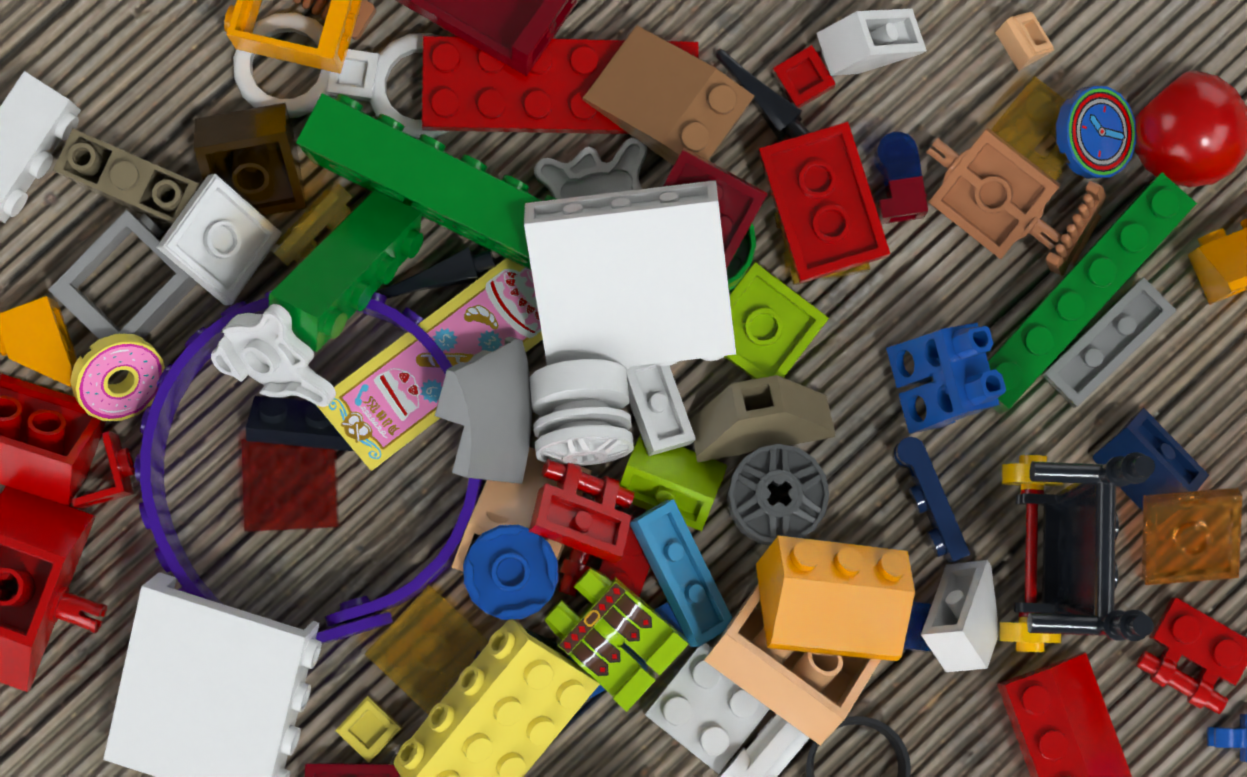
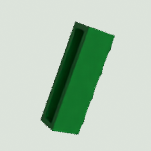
M374 190L269 294V306L277 304L285 308L292 318L293 333L308 345L312 351L318 352L330 338L335 339L340 335L346 321L357 310L362 311L366 308L372 294L382 284L387 285L391 282L397 269L407 258L412 259L419 252L423 243V233L420 232L422 212Z

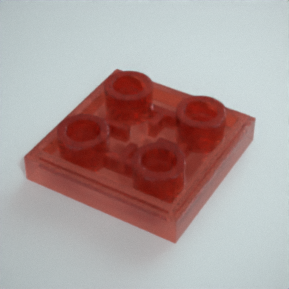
M241 439L244 532L339 528L337 450L251 442Z

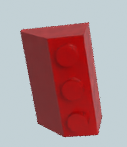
M0 373V484L69 506L71 500L75 497L88 476L106 421L88 415L73 396Z
M1086 652L997 683L1031 777H1132Z

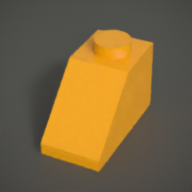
M45 296L1 312V355H8L10 360L72 388L70 380L74 364L78 358L58 302Z

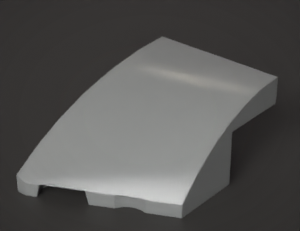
M507 337L505 345L493 352L483 350L473 355L468 362H460L447 369L435 416L464 426L452 473L466 478L522 484L528 459L532 421L530 374L522 340Z

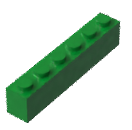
M1160 173L1139 194L988 359L990 370L996 369L1002 374L1006 387V392L998 397L1000 405L993 407L997 412L1003 414L1014 405L1197 204L1164 173Z

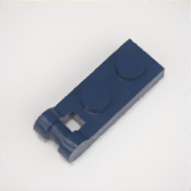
M916 437L904 438L894 447L893 460L897 465L907 468L915 485L908 488L917 512L919 514L926 512L933 529L927 531V536L937 557L944 555L947 563L971 555L924 444Z

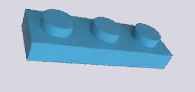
M666 500L631 520L630 526L684 635L688 639L690 647H700L724 632L733 618L675 500Z

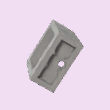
M126 210L48 290L99 339L114 334H135L145 338L198 282L156 248L160 242L158 238L164 231L145 213L137 219ZM133 231L176 274L120 329L78 287Z

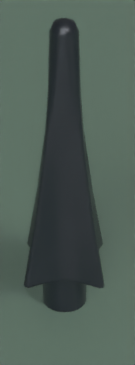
M719 49L716 51V58L731 73L739 85L754 95L752 102L779 141L785 134L792 139L810 133L800 122L803 120L800 117L801 109L754 77L724 50Z
M469 247L416 275L375 292L386 296L388 299L427 289L472 283L482 277L480 272L496 267L495 259L491 250L475 254L474 251H470Z

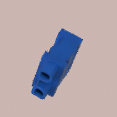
M976 322L944 328L886 348L897 388L930 382L898 394L909 434L945 427L955 423L956 420L1000 405L998 397L1006 392V387L1002 374L996 369L990 370L986 352L991 351V347L994 344L989 327L978 326ZM907 351L910 352L914 359L915 366L912 375L907 372L904 366V354ZM918 396L924 400L927 413L924 420L919 417L916 411V399Z

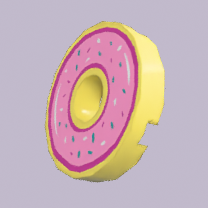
M114 334L101 338L89 346L91 351L83 359L80 355L74 364L70 380L74 397L88 415L102 421H122L139 415L148 406H151L159 389L157 388V382L165 369L163 359L153 345L135 334ZM116 371H129L127 377L122 382L108 384L109 378Z

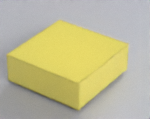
M367 696L335 731L370 763L403 727L374 699Z

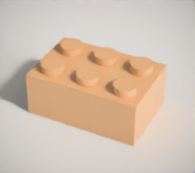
M757 584L704 661L821 746L845 720L881 660L767 648L759 585Z

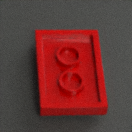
M849 122L759 148L758 153L800 284L890 256L891 253Z

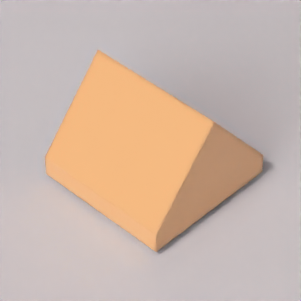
M1033 12L1010 17L995 32L1018 71L1054 51V46Z

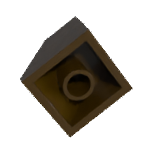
M286 102L195 119L194 152L203 181L208 175L216 174L263 216L306 208L297 145Z

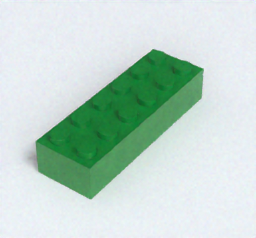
M323 93L321 94L296 141V144L314 164L371 192L376 190L421 211L423 218L531 270L524 227L525 203L556 200L557 198L546 195L544 200L538 199L528 193V185L512 176L504 175L502 180L495 178L486 172L488 167L471 156L463 154L459 160L444 152L446 146L430 136L421 134L419 139L411 137L403 131L404 125L389 116L379 114L377 119L370 117L362 111L363 105L346 95L338 94L337 98L334 99Z

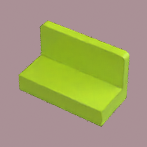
M640 434L619 486L634 491L632 504L646 510H650L666 500L674 499L686 525L702 532L727 465L717 460L697 462L696 453L684 447L648 456Z

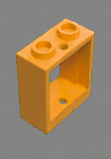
M236 0L235 6L230 5L227 9L224 30L227 32L226 35L236 50L341 74L362 0H331L317 48L253 34L262 0Z

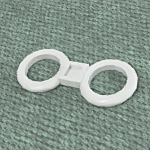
M296 12L274 13L257 21L253 34L272 37L278 33L296 32L307 36L318 46L324 26L317 20ZM432 33L407 34L390 42L379 54L348 49L341 74L321 70L317 83L307 93L294 99L272 97L264 93L257 86L253 77V59L255 54L236 50L233 56L235 82L242 97L254 108L286 102L289 117L300 118L313 111L322 93L329 97H337L338 94H343L352 99L369 101L377 118L379 114H384L395 119L405 126L403 130L405 133L416 139H419L421 134L436 138L449 132L422 131V119L414 120L401 115L391 106L387 97L386 82L391 69L402 58L413 53H423V36L438 35Z

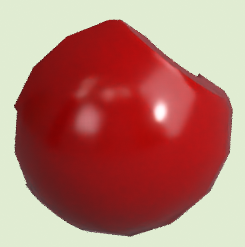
M1196 70L1183 73L1160 92L1135 117L1137 141L1134 151L1143 166L1156 177L1160 173H1164L1177 185L1185 187L1213 185L1232 174L1246 156L1247 106L1238 91L1217 75Z

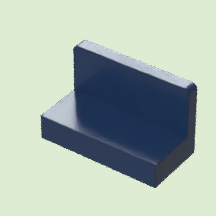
M1145 408L1134 415L1116 436L1093 455V460L1097 464H1107L1113 457L1126 456L1134 452L1142 453L1153 459L1155 470L1145 482L1139 484L1130 483L1120 488L1154 523L1161 522L1189 500L1209 476Z

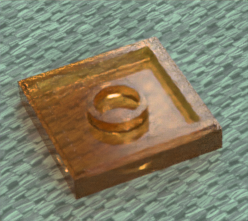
M1239 488L1144 495L1142 579L1145 585L1239 578L1242 494Z

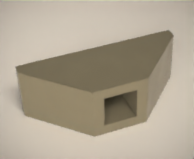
M73 128L53 169L56 173L109 200L141 214L145 213L148 217L170 224L174 223L200 187V184Z
M778 375L730 384L689 420L696 438L693 443L697 462L751 453L760 447L775 444L789 446L835 437L826 395Z

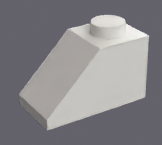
M913 9L856 11L816 33L822 49V58L828 67L830 76L860 74L920 55L927 51Z
M988 560L948 564L943 572L921 636L945 672L988 668L999 636L992 568Z

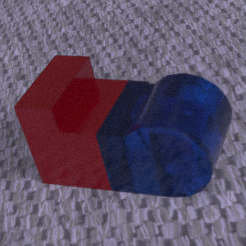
M894 131L886 134L881 139L874 154L876 168L884 176L887 199L879 200L876 206L881 225L923 219L928 213V205L916 142L910 135L904 132Z

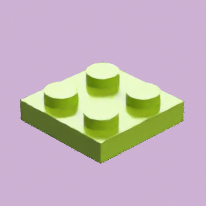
M755 262L729 295L736 354L724 357L753 379L775 375L784 378L829 318Z

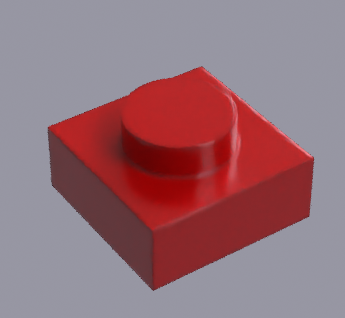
M813 45L772 69L773 75L790 103L798 108L832 90L836 85Z

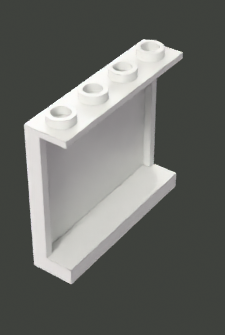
M716 180L525 203L524 227L547 365L570 360L599 359L617 362L627 370L632 366L648 364L670 366L678 361L700 358L706 361H715L726 355L736 354Z
M160 572L141 586L103 760L155 777H290V771L285 769L287 756H291L294 753L300 738L301 729L295 727L298 712H303L310 696L311 685L305 682L308 669L314 668L321 651L322 642L316 640L320 623L312 621L304 630L176 590L174 589L176 577Z

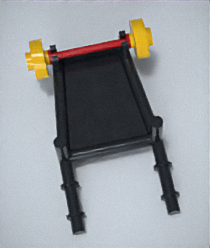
M1134 452L1126 456L1113 457L1107 464L1047 462V456L1020 455L1019 463L1002 464V484L1021 486V495H1016V504L1026 505L1025 603H1014V612H1019L1018 623L999 622V641L1016 642V651L1044 652V643H1061V634L1102 635L1114 641L1126 639L1129 641H1140L1152 632L1154 627L1153 621L1140 610H1128L1126 612L1114 610L1115 590L1118 584L1115 541L1119 531V520L1116 513V486L1123 487L1130 483L1139 484L1145 482L1155 470V463L1151 457ZM1064 483H1073L1057 494H1044V486H1062ZM1038 506H1044L1042 603H1037Z

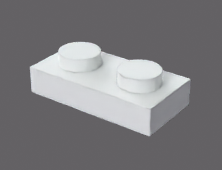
M648 364L632 366L627 369L629 403L648 456L692 444L696 438L670 366Z

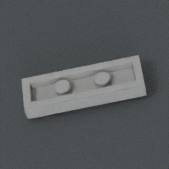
M1143 277L1049 367L1042 376L1073 408H1076L1177 310Z

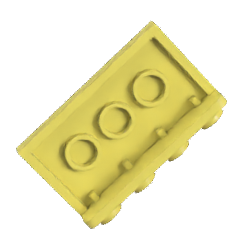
M514 619L508 620L491 636L488 644L473 663L463 670L458 681L441 702L431 709L427 719L414 735L401 746L395 757L394 766L401 777H524L600 684L582 667L529 635L520 623Z

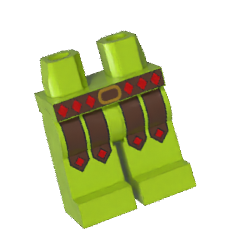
M589 567L574 584V588L587 598L591 604L579 616L561 599L547 613L544 620L554 634L559 637L558 646L589 673L627 712L656 679L655 673L629 651L623 643L625 642L660 676L688 646V639L627 588L616 576L611 581L606 575Z

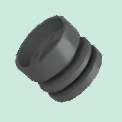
M775 444L760 447L742 460L730 479L727 503L730 517L739 531L757 544L770 546L778 535L803 538L814 531L826 514L830 493L826 475L815 458L798 447ZM772 484L778 488L785 484L789 488L786 498L790 503L787 506L781 502L774 506L769 504L767 499L770 497L771 492L767 488L768 485Z

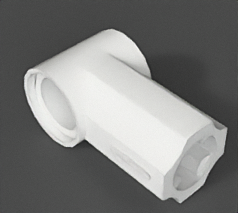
M775 714L757 734L758 736L748 748L745 749L743 747L718 777H778L808 741L809 737L778 714Z

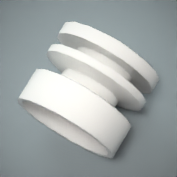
M570 360L547 365L536 370L529 377L532 409L534 413L541 416L533 424L535 437L539 438L535 441V451L538 460L544 463L547 459L561 464L596 465L615 461L627 456L634 450L632 432L628 431L632 428L631 415L621 410L629 404L627 373L624 366L608 360Z

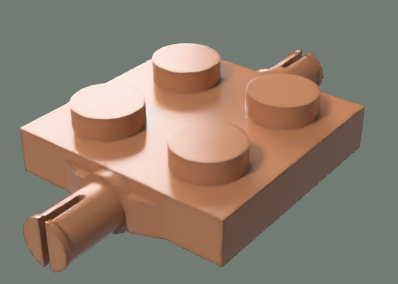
M989 128L985 129L974 145L960 155L942 142L940 138H937L927 150L926 154H929L948 169L942 185L928 203L999 259L1003 258L1016 241L1025 237L1028 233L1049 250L1059 241L1062 234H1059L1040 218L1043 215L1046 203L1061 184Z

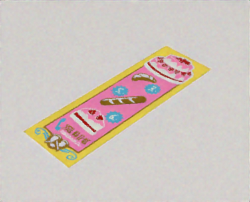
M506 258L420 322L418 326L434 340L452 366L460 362H468L473 355L483 350L493 352L505 345L507 337L522 340L525 352H527L543 340L532 271ZM407 332L334 387L336 396L328 406H316L369 470L373 471L440 419L435 416L445 374L430 352L413 335Z

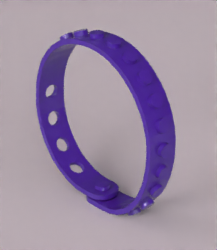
M272 291L266 292L263 299L249 304L243 301L227 308L221 313L222 318L207 329L205 327L200 328L187 340L184 345L186 349L174 364H169L162 372L157 382V388L159 389L151 407L148 406L146 408L140 426V432L143 434L140 453L135 458V477L141 484L143 502L139 503L142 521L147 530H152L158 547L154 548L156 557L167 573L172 571L182 586L178 589L179 591L220 604L223 603L212 593L192 566L173 526L164 485L165 450L172 421L179 403L194 377L211 358L212 351L224 337L222 329L238 314H263L269 307V294ZM374 292L366 308L362 311H356L385 320L405 333L409 332L430 352L444 374H446L447 369L453 367L434 340L418 326L424 319L406 307L400 313L398 310L385 304L386 296ZM469 478L464 505L451 537L438 556L411 582L391 594L370 601L368 596H363L340 603V610L325 616L327 627L341 626L317 632L316 640L321 641L322 644L334 642L393 623L391 612L375 614L404 604L422 593L452 565L468 522L484 488V480Z

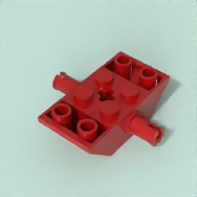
M8 486L0 494V682L29 692L54 625L58 619L85 628L96 634L103 621L89 617L85 613L97 617H105L107 605L69 593L70 583L96 516ZM8 580H17L19 588L16 595H12V591L6 588Z

